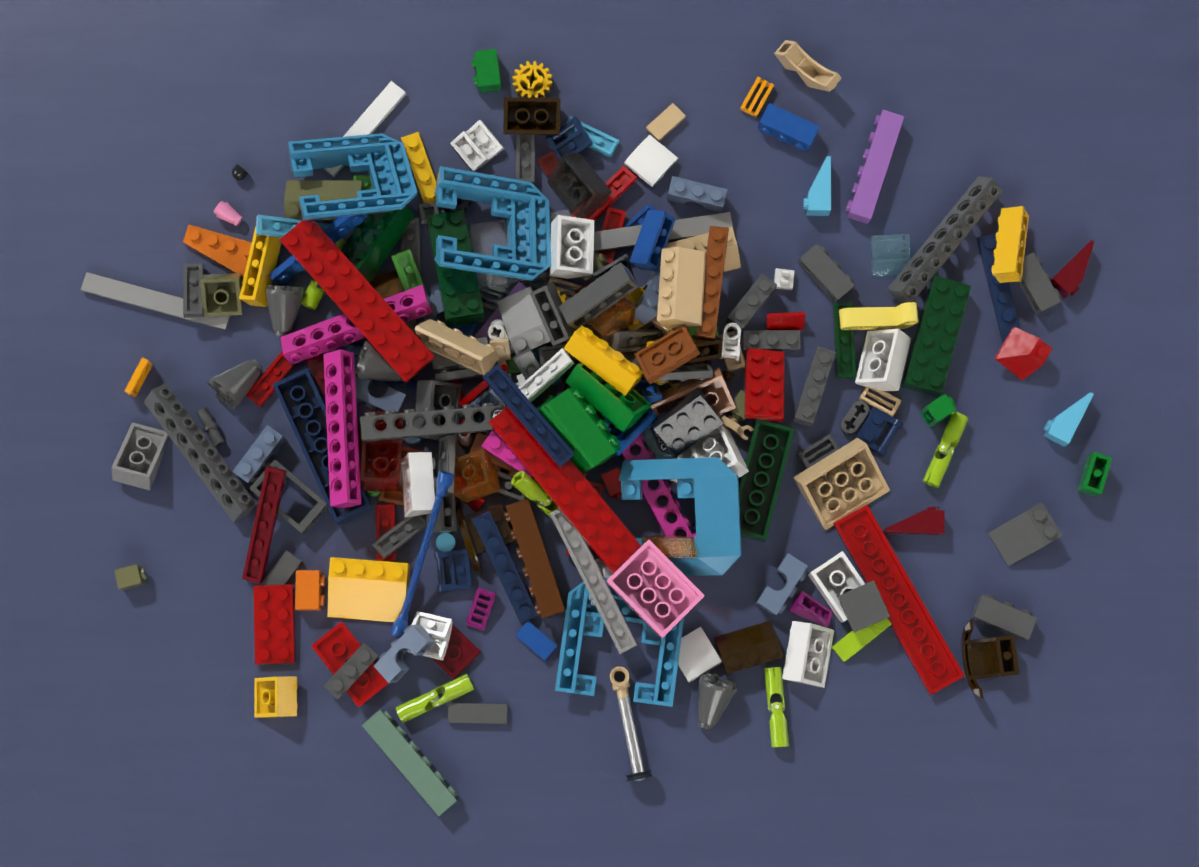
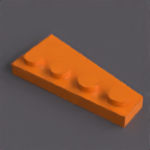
M188 225L183 240L184 244L223 265L230 271L241 273V277L244 278L252 242Z

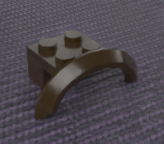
M691 335L700 355L683 365L710 364L711 366L712 359L721 358L723 339L715 336V340L703 339ZM721 370L725 381L735 377V374ZM678 380L668 381L673 389H678L680 383L684 382Z
M458 502L456 505V518L473 569L483 574L477 554L485 552L486 549L472 518L490 510L505 545L515 544L511 536L509 523H507L503 505L501 504L464 517L461 503Z
M969 620L963 629L961 638L963 666L970 689L982 699L983 690L979 687L976 679L1020 674L1014 635L970 640L974 626L973 620Z

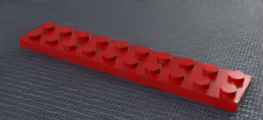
M314 220L299 222L280 239L282 244L406 383L435 358Z
M507 407L488 422L612 574L642 547L573 462L569 459L561 467H558Z
M868 505L833 523L865 582L869 583L874 580L890 615L887 618L891 622L890 626L929 695L964 677V673Z

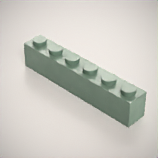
M379 710L362 727L438 816H441L458 801L456 798L458 793L451 785L447 787L443 782L445 780L443 775L438 770L434 772L430 767L432 765L431 761L425 755L422 757L417 752L419 747L413 740L409 742L406 739L405 735L407 733L400 725L398 727L395 726L392 722L394 720L393 716L387 710L385 712Z

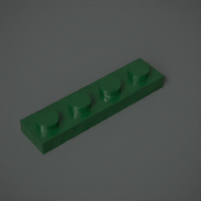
M852 302L833 303L836 379L856 378L854 330H841L839 310L853 308Z

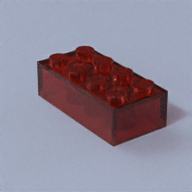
M365 411V413L376 412V415H384L385 411ZM403 419L397 420L396 428H404ZM377 422L376 429L383 431L387 426L386 422ZM403 439L363 442L360 473L361 491L400 492Z

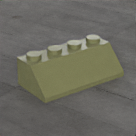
M287 180L284 197V217L302 220L299 196L319 195L320 201L357 198V191L363 190L362 180ZM339 217L316 220H336Z

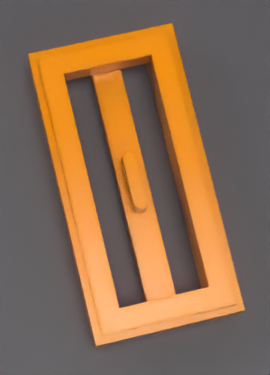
M757 77L740 110L757 118L774 84L767 83L768 81H763L760 77ZM758 84H760L761 87L759 88L751 105L749 106V108H746L755 89L757 88ZM765 87L768 88L756 111L753 112L752 109Z
M143 357L140 360L124 390L129 395L137 396L153 366L149 360Z

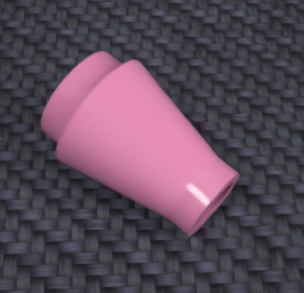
M220 201L213 212L217 215V218L232 223L235 226H238L243 219L228 202Z

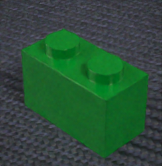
M497 50L474 51L475 58H471L472 68L476 69L477 75L473 77L474 85L479 88V93L501 91Z
M944 394L927 405L919 413L929 428L951 415L956 410L954 407L956 405L950 396L947 397Z
M1096 452L1087 455L1077 491L1093 497L1101 495L1112 458Z

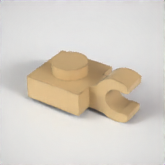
M509 339L490 340L489 345L496 349L499 358L497 360L498 365L501 366L504 363L507 366L506 360L511 359Z
M732 416L722 417L723 425L731 433L737 434L744 441L748 440V437L743 432L745 430L752 432L754 429L751 426L745 425L741 427L738 424V420Z

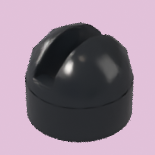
M238 164L232 170V176L236 180H243L249 174Z

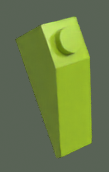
M886 618L853 633L851 630L831 648L845 662L888 628L891 622Z

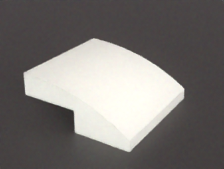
M482 120L477 121L466 132L463 131L450 143L473 172L484 166L505 149Z
M649 135L626 159L624 165L653 187L664 176L665 172L676 163L678 157Z
M417 611L412 625L421 624L436 641L422 656L443 661L450 640L453 620Z
M701 627L681 638L678 666L688 683L722 664L721 659Z

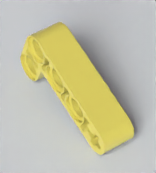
M915 302L903 303L897 307H861L839 310L841 330L906 329L919 322L917 303Z

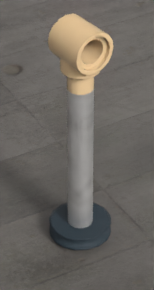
M615 667L610 673V681L613 690L617 692L633 773L625 776L627 781H641L647 777H652V770L644 771L628 692L630 687L629 673L624 667ZM616 672H622L625 675L623 682L615 681L614 674Z

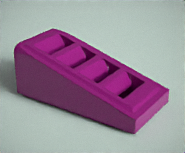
M478 587L465 625L484 631L497 594ZM480 595L489 597L490 601L481 599ZM477 603L488 605L487 609L479 607ZM475 609L484 612L485 616L475 614ZM472 617L483 620L482 624L472 621Z
M803 591L794 597L790 611L826 628L829 626L833 615L832 610Z

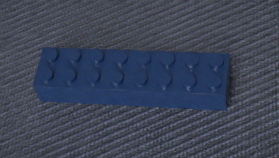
M306 368L272 384L335 523L340 525L372 510L373 506L363 488L361 480L360 505L348 508L330 506L326 404L310 370Z

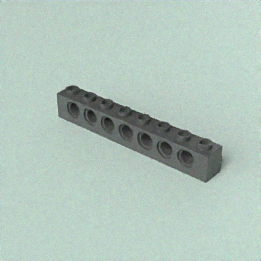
M977 177L890 284L887 290L897 301L908 303L916 299L1003 190L993 178Z
M167 383L152 389L144 401L145 405L233 523L247 516L256 506V502Z
M501 402L502 405L494 406V403H483L482 407H474V404L462 405L463 408L455 409V406H445L443 410L436 411L434 407L423 408L424 412L406 409L404 413L396 414V411H385L384 415L368 412L364 413L365 416L360 417L362 441L491 432L493 429L488 422L493 419L495 412H501L507 406ZM482 413L485 419L483 422L477 423L473 419L474 415ZM456 415H463L465 422L463 424H456L454 422ZM443 416L446 422L442 426H437L434 423L435 418ZM424 418L426 420L425 426L417 427L415 425L416 419ZM397 420H405V428H396L395 424ZM385 421L387 424L386 428L383 431L377 430V422Z

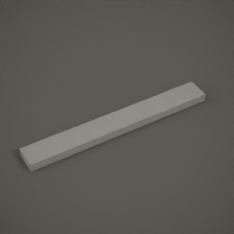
M726 212L678 219L674 223L668 241L709 233L710 226L733 227L731 214ZM642 225L594 232V252L635 246Z
M86 272L81 287L83 292L226 331L231 316L184 318L183 298Z
M559 509L551 512L550 515L619 654L636 647L637 644L585 540Z

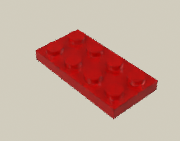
M755 348L746 349L744 418L783 421L784 352Z
M294 585L253 586L255 664L295 663Z
M343 621L311 645L333 675L361 646ZM375 662L346 691L358 707H361L390 684L374 667Z

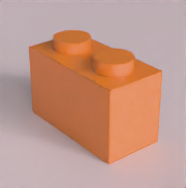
M296 570L295 610L322 611V606L325 605V595L322 594V587H325V575H322V571Z

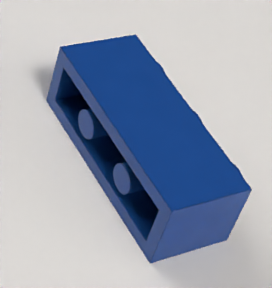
M771 103L768 104L758 125V129L762 133L773 135L783 143L793 144L800 151H809L820 127Z
M647 211L630 263L641 270L658 272L662 249L666 248L676 221L673 216L666 211Z

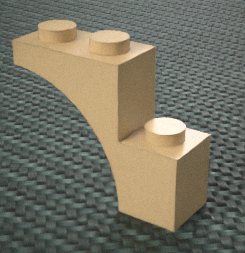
M785 40L774 53L785 69L796 71L810 88L830 92L841 80V76L837 72H833L817 63L797 42Z

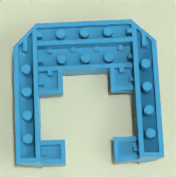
M382 133L288 142L291 170L293 171L294 178L313 176V169L332 168L342 165V167L349 166L351 172L368 171L373 188L372 190L357 191V198L320 201L319 195L299 196L302 221L401 210L417 195L404 144Z
M440 166L434 193L436 195V207L455 209L458 198L491 204V216L507 218V246L494 244L492 246V256L458 251L457 238L438 235L436 238V257L434 260L440 267L533 281L550 268L549 200L532 182Z
M719 457L624 460L618 480L621 481L622 500L643 499L642 480L677 479L678 498H695L696 537H680V556L666 557L685 576L724 575L742 555L738 475ZM635 538L641 546L644 545V538Z
M584 582L568 593L555 691L594 696L597 677L578 674L583 635L602 638L604 622ZM607 584L625 622L643 624L641 643L660 646L655 685L635 682L633 702L673 707L684 617L661 639Z

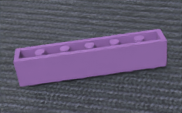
M882 110L881 115H876L873 124L876 126L875 132L871 131L868 139L871 145L869 149H865L862 158L865 160L864 166L859 167L857 177H860L859 182L854 183L851 194H854L852 201H848L845 210L848 211L847 218L869 224L904 116Z

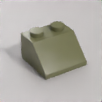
M241 273L202 275L200 284L204 317L243 314V301L239 299L242 287Z

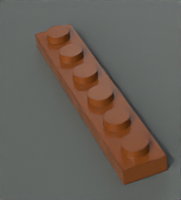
M710 226L702 325L696 328V338L715 340L729 235L728 227Z

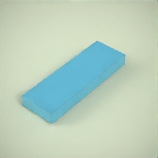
M569 116L565 125L571 121L572 117ZM581 122L594 143L589 148L611 158L619 144V140ZM574 127L564 136L569 137L574 132H576L577 129Z

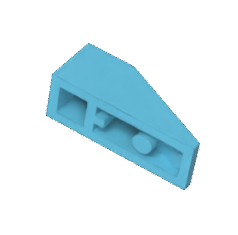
M831 156L826 157L807 197L803 198V209L806 210V216H829L831 212Z
M1088 393L1055 418L1048 420L1044 427L1046 431L1044 437L1063 447L1068 445L1094 394Z

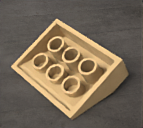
M856 438L793 477L800 492L825 531L834 526L833 523L890 491L868 445L859 438Z

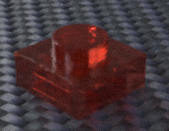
M553 151L537 160L538 165L547 178L563 168V165Z

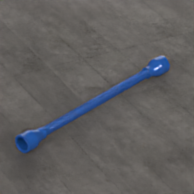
M439 471L436 480L437 496L429 517L430 520H428L429 522L419 550L420 553H418L402 611L399 613L391 629V634L401 638L404 634L403 631L408 627V613L428 551L431 535L438 518L441 502L453 482L454 474L446 471Z

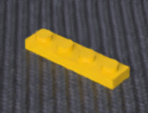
M419 132L401 137L424 204L436 203V195L434 194L436 180Z

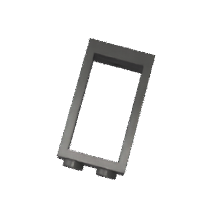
M277 460L270 461L266 466L286 470V475L318 502L300 524L294 521L282 509L279 508L278 510L279 515L305 535L328 509V506L324 500ZM266 466L261 476H256L252 480V486L249 488L258 497H260L261 493L258 489L262 486Z

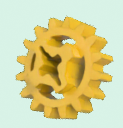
M526 61V66L520 64V70L515 69L516 76H512L514 81L512 83L513 88H517L515 90L516 94L521 93L522 98H538L539 96L545 98V92L550 93L549 87H552V81H550L552 74H548L549 68L543 69V63L538 66L536 61L533 62V65H530L529 61ZM533 76H534V81H533L532 86H531V85H530V82H531V80L533 79Z

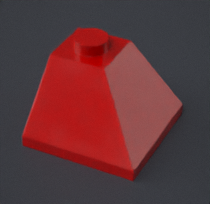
M1013 327L994 359L1020 380H1024L1045 363L1052 348L1040 338Z

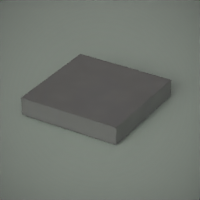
M874 580L837 596L853 633L890 617Z

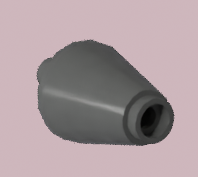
M267 285L265 293L272 329L275 331L274 335H288L293 330L304 297L303 288Z
M365 340L358 356V364L355 366V376L360 379L404 382L375 347Z
M252 359L212 377L207 383L211 389L217 392L215 397L221 403L226 402L227 406L233 411L241 404L263 369L255 359Z
M707 672L706 675L700 676L698 726L712 730L713 726L718 723L737 692V682L729 678H725V680L720 679L717 674Z

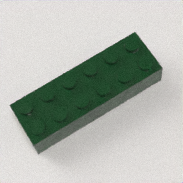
M406 206L401 210L368 214V217L356 226L340 251L364 278L371 283L415 215ZM318 284L317 288L329 297V295Z
M464 210L426 216L433 260L436 257V238L438 235L457 238V250L472 253ZM434 260L446 326L455 327L484 322V310L476 272L440 267Z
M936 275L931 279L901 387L937 398L942 394L969 297L970 285Z
M757 419L755 422L745 460L749 472L741 476L739 483L741 537L765 542L767 539L795 428Z

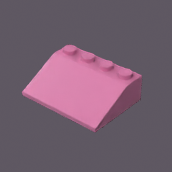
M650 540L640 547L606 581L661 639L705 596Z

